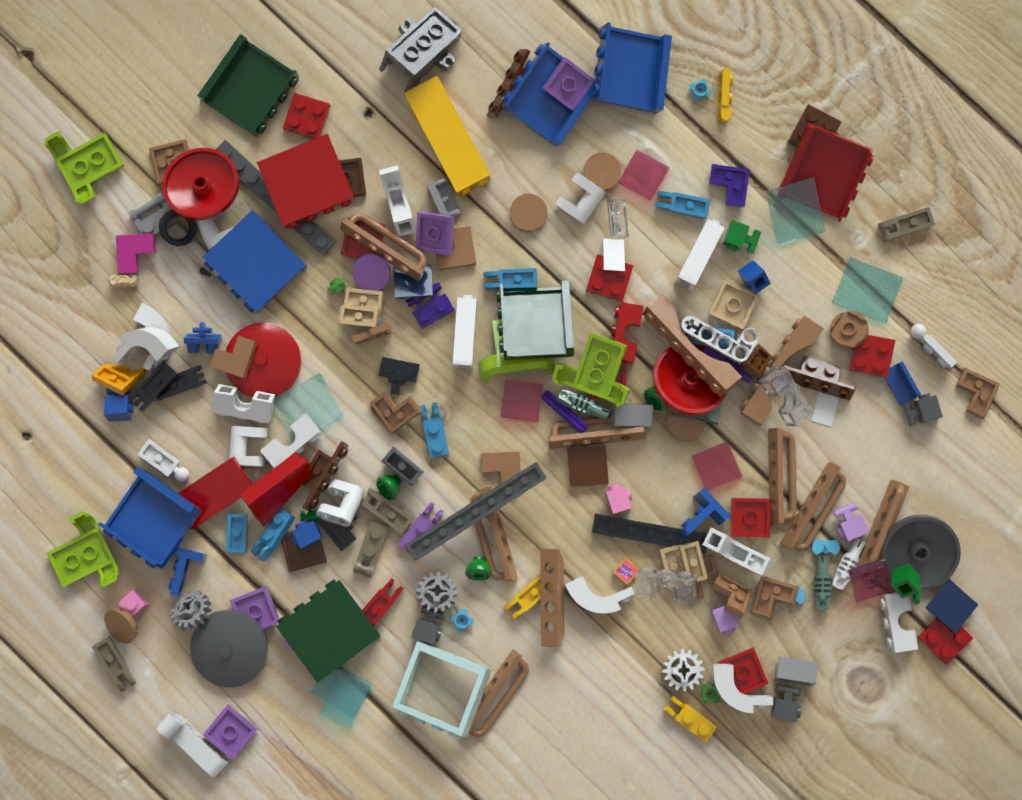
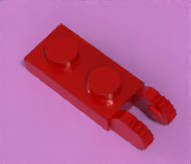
M392 578L362 609L373 626L404 590L400 586L391 597L385 592L395 582Z

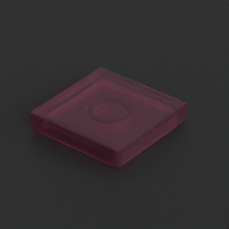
M636 149L618 184L652 201L670 167Z
M505 379L500 417L538 422L543 384Z
M728 441L692 455V459L707 491L742 477Z
M885 558L848 570L854 598L857 603L894 591L891 587L892 581Z

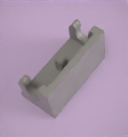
M442 178L427 184L439 214L454 217L462 214L447 179Z
M611 403L610 419L613 425L652 427L653 405L625 403L617 407L616 404Z
M779 657L776 662L774 680L813 686L816 684L818 662Z

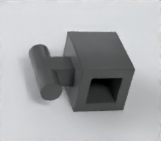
M930 393L918 397L919 400L914 401L916 408L912 410L911 403L903 404L909 427L917 425L915 420L917 416L920 424L943 417L937 396L930 397Z
M424 606L421 609V613L426 614L427 618L426 620L422 618L417 619L411 637L434 644L435 641L439 642L442 630H439L441 625L433 623L434 619L443 620L445 613L442 614L441 611L437 610V613L434 614L432 609L426 612L427 607Z
M777 684L776 692L783 693V698L774 697L770 716L796 722L797 718L801 716L802 707H799V702L791 699L792 695L800 696L801 689Z

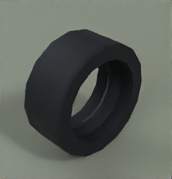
M170 210L160 219L159 233L170 245L185 246L196 235L195 220L184 218L189 224L187 235L181 239L172 238L167 232V223L170 219L179 215Z

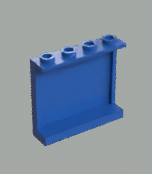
M609 22L602 26L598 34L600 46H598L596 51L598 63L594 69L596 80L592 87L593 101L652 113L664 110L672 36L665 34L658 37L611 27Z
M547 42L543 45L540 44L534 51L536 56L532 61L529 60L523 68L525 72L522 76L518 75L514 80L512 91H507L503 96L502 101L504 102L501 107L552 145L560 146L593 98L592 87L595 81L573 111L543 90V85L563 59L560 54L549 47L550 43Z
M253 210L203 256L206 260L203 264L211 272L215 270L219 274L217 278L224 285L228 283L233 288L230 292L237 299L241 297L246 302L244 306L251 313L255 311L257 314L285 285L307 267Z
M137 466L133 473L138 477L106 524L99 522L98 525L104 529L103 533L111 538L113 536L116 537L118 544L125 548L127 546L131 548L133 555L138 558L142 556L146 559L145 563L148 566L163 569L202 510L148 471Z

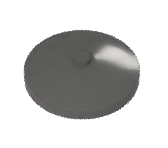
M924 514L912 515L894 524L890 528L881 549L882 562L888 575L892 578V570L909 563L920 575L921 590L932 589L946 582L957 569L961 555L960 543L953 529L945 521L935 516Z
M226 609L208 615L209 618H204L203 620L205 624L199 623L198 629L194 630L191 637L190 654L196 670L207 681L221 687H238L250 682L260 673L268 655L267 638L262 627L250 615L238 610Z

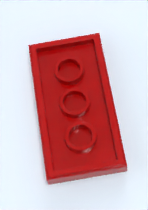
M235 457L230 458L178 492L202 510L190 528L191 530L241 498L239 494L252 485Z

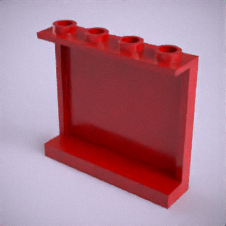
M808 122L777 191V197L782 199L788 197L836 217L838 222H841L842 218H846L850 211V207H848L850 201H854L857 196L858 190L856 188L858 183L862 184L865 179L866 173L864 171L866 166L870 167L873 162V149Z
M328 133L256 162L283 227H288L289 230L298 227L299 222L304 220L310 222L317 219V215L324 213V215L330 214L335 211L334 208L342 206L344 208L353 204L352 201L355 200Z

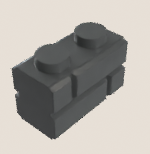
M394 446L381 461L410 486H413L424 473L423 470Z

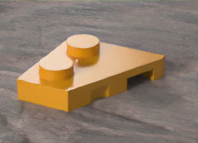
M103 364L91 376L92 381L120 395H124L146 375V369L140 367L139 371L128 370V366Z

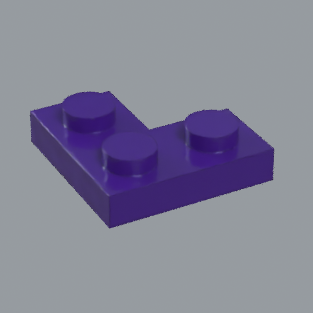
M716 164L711 165L709 184L727 186L725 205L745 207L750 169Z

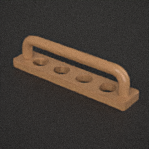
M356 213L349 220L343 219L340 226L341 231L374 253L381 255L389 263L416 281H420L424 273L423 269L427 263L426 256L420 250L363 213ZM357 221L364 222L418 258L419 263L415 265L355 225Z
M610 416L607 417L606 421L598 417L581 419L587 426L613 423ZM564 420L553 424L551 436L548 437L549 449L641 440L645 438V429L641 426H633V428L559 435V429L572 427Z
M782 428L768 429L769 499H771L770 525H783L784 522L791 521L797 511L796 443L791 433L782 431ZM783 439L788 441L789 512L787 514H784Z
M831 462L827 463L781 540V545L798 551H804L809 548L845 488L846 478L839 471L841 469L839 465ZM836 477L838 485L804 542H797Z
M890 480L865 542L866 545L859 557L860 563L857 569L871 575L875 574L881 560V549L890 528L897 520L909 490L908 485L896 480ZM891 495H895L890 505L888 503V498ZM883 513H887V516L883 523L881 521V516ZM880 530L879 536L876 541L874 539V533ZM873 548L870 558H868L867 551L868 549Z
M493 487L481 488V492L472 496L470 503L491 491ZM498 509L488 515L504 572L498 573L495 569L482 520L477 522L475 526L485 561L492 570L491 577L495 580L506 579L508 582L518 579Z
M541 549V646L560 647L564 636V562L559 549ZM549 563L554 567V571L551 574L547 571ZM549 583H552L554 586L552 593H549L547 590ZM550 602L554 605V611L552 613H550L547 609V606ZM549 622L554 624V631L552 633L548 630Z
M513 649L486 686L468 734L474 737L484 736L529 673L528 664L516 650ZM517 665L521 667V672L480 729H475L474 725Z

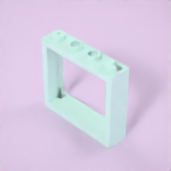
M417 641L392 707L397 709V713L406 717L412 715L415 717V721L422 724L426 722L431 723L432 728L439 731L445 729L450 731V736L460 739V736H468L492 670L425 642ZM423 652L479 674L459 727L404 705Z

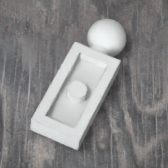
M915 324L911 328V335L916 339L922 340L923 349L928 354H933L937 358L936 362L942 368L946 367L949 369L957 363L931 335L926 334L924 325Z
M151 439L147 440L138 453L140 457L167 477L174 473L175 479L181 483L186 482L190 477V472L187 468L177 467L181 461Z

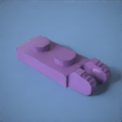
M432 502L418 516L398 543L408 553L410 552L405 544L434 527L444 513L440 509L432 521L426 518L427 514L434 508L435 504Z

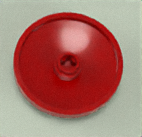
M195 148L182 153L170 163L162 181L163 195L170 208L179 216L196 221L208 220L222 214L232 205L239 191V175L231 159L224 153L211 148Z
M255 323L242 328L232 337L226 348V352L231 354L233 353L238 336L257 342L246 378L226 372L233 386L238 387L237 390L252 398L256 391L275 394V397L293 386L299 376L302 359L299 346L290 333L275 324Z
M692 343L701 352L705 348V346ZM672 347L667 348L655 363L652 376L655 391L662 402L675 412L688 416L705 415L715 410L727 395L726 393L720 397L714 393L707 382L701 379L697 372L686 364L683 357L674 351Z

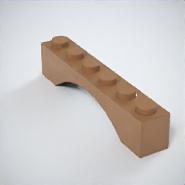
M664 294L646 307L642 314L645 320L657 329L659 335L665 338L670 343L672 349L683 357L686 364L691 366L697 372V375L707 382L714 393L722 397L739 382L742 376L728 362L719 361L707 356L688 340L680 327L676 307Z
M803 316L801 320L799 318L796 319L791 327L794 329L791 335L787 334L781 343L784 345L781 351L777 350L771 358L773 363L770 367H765L761 373L762 380L760 383L756 382L750 392L753 394L750 399L745 398L740 406L742 408L740 414L759 426L763 424L772 410V387L780 367L797 351L812 346L824 329L806 316Z

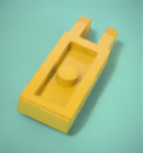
M723 68L719 73L717 121L720 124L727 123L731 119L732 110L729 107V104L732 102V93H729L733 83V74H730L731 68Z
M541 574L503 607L507 611L516 602L521 605L522 608L512 614L511 619L513 621L541 600ZM549 583L547 586L548 592L554 588L552 583Z
M672 695L670 699L673 703L682 707L677 714L669 706L665 705L663 709L675 717L676 721L704 742H707L717 726L688 704H684Z

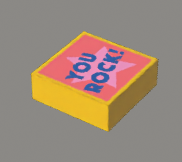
M624 558L613 573L628 585L640 570Z

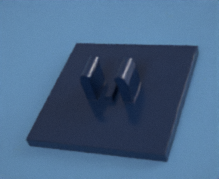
M431 264L425 266L423 276L419 282L397 267H393L395 299L433 297Z
M948 579L925 608L956 634L978 604L954 582Z

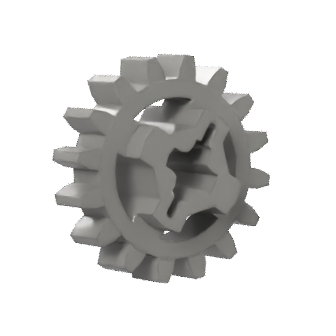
M440 571L437 572L436 576L430 572L429 578L423 576V582H418L420 588L416 589V594L420 595L416 600L422 601L420 607L426 606V612L432 609L434 614L437 613V610H440L443 614L445 608L451 609L450 603H456V599L453 597L458 596V592L454 591L457 589V585H452L454 579L448 580L446 573L442 577L440 576ZM435 590H439V596H435ZM447 598H448V600H447L446 602H444L443 604H440V602H441L443 599H447Z
M191 590L190 594L184 592V597L179 596V602H174L175 608L170 611L173 613L171 619L174 621L173 623L182 631L185 629L191 631L192 627L198 629L199 623L204 625V618H209L207 612L212 611L209 607L212 604L208 600L209 597L200 590L197 592Z

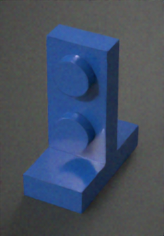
M704 487L693 496L700 505L694 512L695 517L692 520L690 518L685 520L681 524L683 528L678 533L682 538H685L709 515L718 525L725 522L730 515Z
M177 547L173 555L179 556V559H176L174 563V579L171 578L168 589L171 590L170 595L181 596L190 559L205 562L207 554Z

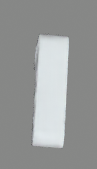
M693 316L685 317L680 323V327L686 336L737 364H741L749 358L759 339L758 332L753 328L745 329L736 341ZM690 321L692 322L693 328L687 330V325L685 323H688ZM700 326L701 329L697 332V335L694 334L696 332L695 329ZM702 331H708L711 334V338L709 340L703 339L701 336ZM745 333L753 335V342L745 340ZM719 340L727 342V349L719 348ZM737 349L744 352L743 359H738L735 356Z
M170 712L156 727L161 735L167 739H173L211 777L215 778L228 764L224 756L178 712Z

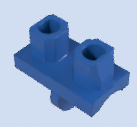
M200 322L199 327H193L192 332L199 334L187 333L186 337H184V344H187L188 353H199L200 344H206V353H214L215 348L218 349L219 343L222 340L221 334H206L212 333V328H206L205 322Z

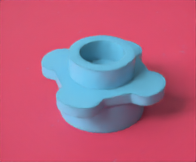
M704 79L695 84L691 83L689 86L695 101H699L702 97H709L711 94L707 81Z
M461 609L460 613L451 616V621L455 623L459 632H463L467 626H471L474 623L473 618L469 617L466 609Z

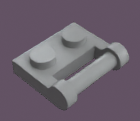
M160 192L156 195V198L136 210L132 209L128 214L141 234L155 233L156 237L160 234V219L166 212L172 209ZM159 204L162 205V209L140 221L139 216ZM176 217L170 219L166 228L169 229L179 223Z

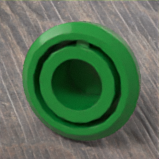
M654 386L644 391L645 401L647 404L653 405V409L663 411L666 408V405L657 395Z
M383 475L377 478V488L385 498L394 500L398 496L400 485L402 484V480L398 475Z
M475 556L473 561L468 564L465 575L472 580H486L492 576V570L483 556Z

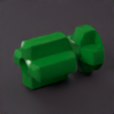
M317 510L308 511L307 514L301 511V521H304L305 518L308 521H318L320 518L316 514Z

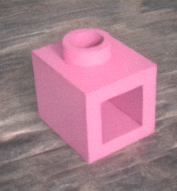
M619 484L608 487L609 491L605 492L612 514L632 508L630 504L632 496L629 489H625V486L620 487Z
M135 589L128 593L118 604L121 606V611L125 610L132 617H136L150 603Z

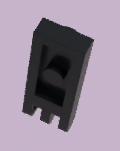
M163 360L128 399L133 401L138 397L134 402L136 407L144 402L139 408L143 412L177 377L178 373Z
M201 365L179 372L177 377L160 393L157 400L161 401L207 384L206 380L198 382L199 378L205 376L203 372L195 373L202 370Z

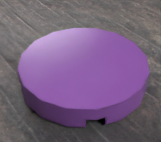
M368 253L359 257L354 264L352 272L354 280L362 289L378 291L384 288L390 280L391 268L387 260L381 255Z

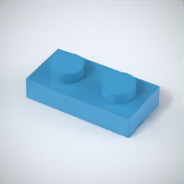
M228 513L226 552L246 553L248 514Z

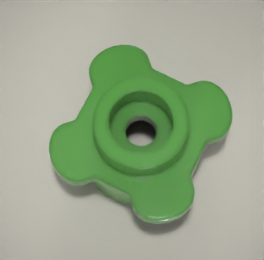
M340 278L332 280L329 282L328 290H331L333 294L346 288L344 284L345 279L340 280Z
M702 684L700 686L702 691L700 700L702 703L719 702L720 698L714 684L711 686Z

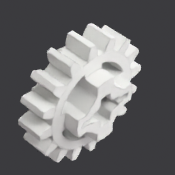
M683 648L680 649V653L673 650L674 656L667 655L669 661H663V664L667 666L665 669H662V672L667 673L664 680L670 679L668 685L672 686L675 684V690L682 687L683 691H686L687 686L694 689V683L700 684L697 679L704 677L700 674V671H704L705 668L699 666L703 661L696 660L698 654L695 653L692 656L691 650H688L687 653H684ZM686 657L690 658L695 665H689ZM678 658V663L675 666H671L673 661ZM683 664L686 668H688V671H685L684 677L682 673L678 671V669L682 668ZM695 673L693 679L688 681V677L691 674ZM671 674H677L680 682L675 681Z

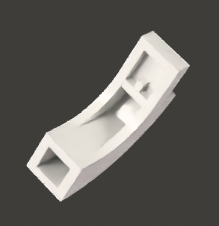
M398 165L379 170L397 235L401 237L415 233L416 228Z
M141 303L133 320L146 327L161 329L173 338L166 319L153 308ZM149 354L143 368L153 372L162 361L157 362Z
M145 327L122 335L119 338L122 344L117 348V353L113 358L117 363L130 360L136 351L143 347L158 362L169 359L178 349L179 345L165 331L154 327Z
M713 528L710 529L702 544L722 557L765 577L773 561L771 558L746 547Z
M583 576L565 584L571 597L581 607L595 613H612L621 610L618 602L621 601L623 604L633 599L631 595L635 594L632 587L629 586L608 597L597 596L590 591Z
M712 664L714 686L718 694L730 706L742 712L753 713V705H756L757 709H767L768 705H773V697L770 695H745L739 692L734 683L732 664Z

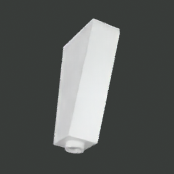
M708 219L675 283L690 291L693 290L725 229L722 227V223L715 219L711 221Z
M462 295V298H457L453 351L454 368L473 369L477 299H474L472 295Z

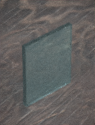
M814 178L766 191L777 245L825 232Z
M850 257L832 303L885 324L903 277Z
M320 373L277 396L274 401V409L293 443L295 441V433L290 425L304 414H308L319 429L344 417L343 412H341Z

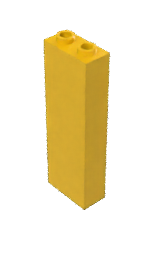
M438 76L405 92L404 97L456 195L465 196L472 192V188L476 186L480 188L488 184V180L491 179L490 173Z

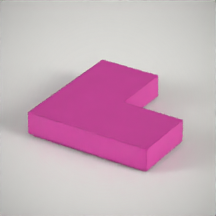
M155 233L116 235L118 274L139 273L138 254L156 253Z

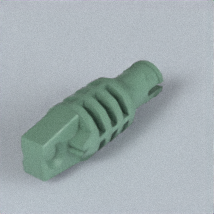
M561 389L557 398V402L570 409H574V411H579L581 414L584 413L586 416L591 414L606 421L610 409L595 404L592 399L590 400L572 391Z
M816 556L817 574L814 576L817 610H829L832 595V581L830 574H828L829 556H823V564L821 556Z

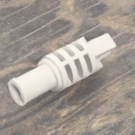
M855 538L849 552L843 555L832 581L833 587L843 590L852 578L860 563L859 556L866 545L864 541L860 542V539Z

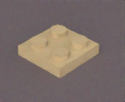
M725 279L708 314L743 330L759 295H755L753 292Z

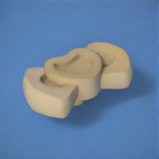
M134 273L128 276L125 274L120 276L113 274L108 281L112 288L123 287L125 289L129 286L134 287L138 282V278Z

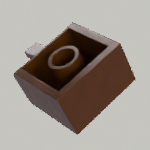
M808 104L787 142L798 147L808 122L838 134L837 130L842 121Z

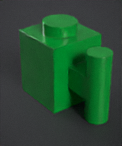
M732 220L722 245H725L726 249L737 252L746 243L749 245L747 252L754 254L761 231L754 230L752 236L747 235L750 226Z
M909 563L892 570L891 587L902 599L911 595L913 604H919L921 597L920 575Z

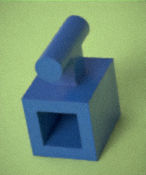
M106 388L107 395H114L104 397V415L108 421L131 420V413H134V402L128 399V395H120ZM129 389L125 394H130L131 389Z

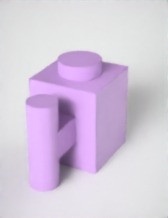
M855 502L833 511L836 518L843 516L845 521L837 524L839 527L837 528V533L844 541H851L869 533L863 516L856 515L853 517L851 513L858 509Z

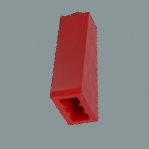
M295 452L239 494L263 527L267 525L312 475L308 468L310 464L304 456L300 458Z

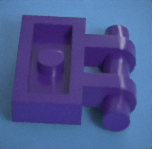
M439 282L433 285V300L423 305L421 300L427 297L409 298L406 300L409 307L414 304L417 305L418 309L412 313L421 329L455 311L446 294L438 297L436 292L442 289Z

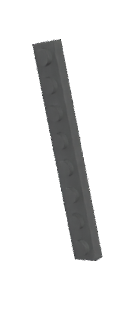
M224 140L216 150L224 153L231 159L237 169L239 179L277 213L261 172L228 141ZM304 220L299 222L298 227L293 228L322 256L336 243L314 221L306 222Z
M535 462L405 545L414 560L417 561L546 480L547 477L539 464Z

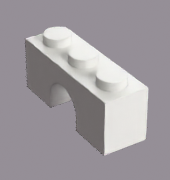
M218 384L214 392L212 413H217L220 416H233L241 420H255L258 423L270 422L273 416L275 394L256 391L252 402L245 403L237 396L238 387Z
M304 414L290 425L295 433V441L292 445L286 446L278 438H275L260 450L274 468L295 452L298 455L305 450L303 446L308 442L312 444L320 438L318 434L321 430L308 414Z
M897 592L882 594L880 607L885 612L883 625L885 630H888L889 637L886 638L888 649H891V652L894 653L917 650L918 644L915 630H903L898 624V618L901 613L912 611L910 597L902 599Z

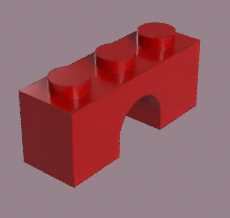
M621 302L620 307L616 306L614 318L618 319L617 325L612 327L611 336L614 337V341L628 345L622 362L633 364L635 361L637 343H632L625 339L624 329L628 326L639 327L641 325L644 307L642 305Z

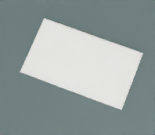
M603 239L604 270L625 271L624 240Z
M819 392L811 421L832 427L839 397Z

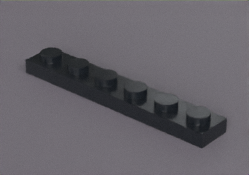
M595 514L592 533L669 547L699 541L701 552L706 553L707 547L702 545L707 533L692 531L688 536L682 538L678 533L681 530L679 528Z

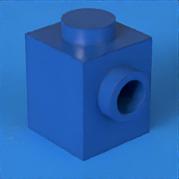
M754 260L738 270L744 285L755 295L771 284L766 272Z
M303 521L295 525L296 529L292 531L293 536H291L295 546H299L300 549L323 539L315 521L309 523Z

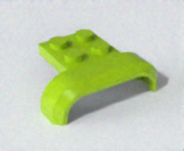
M60 131L53 133L45 139L44 145L54 157L77 203L84 205L97 198L91 184L124 167L105 132L73 150Z
M502 319L492 321L496 354L487 356L479 362L481 381L488 383V380L495 375L537 369L547 370L550 375L554 373L556 367L555 358L504 360V353H500L499 341H503V336H499L498 324H502Z
M591 332L579 368L567 364H556L552 376L554 383L567 385L613 402L617 407L625 404L630 389L615 381L628 345Z
M83 511L70 517L72 525L78 529L81 536L47 552L62 587H66L96 571L99 572L101 578L99 582L102 588L116 582L120 574L118 565L94 517Z

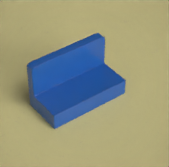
M903 361L890 367L888 378H885L900 406L921 395Z

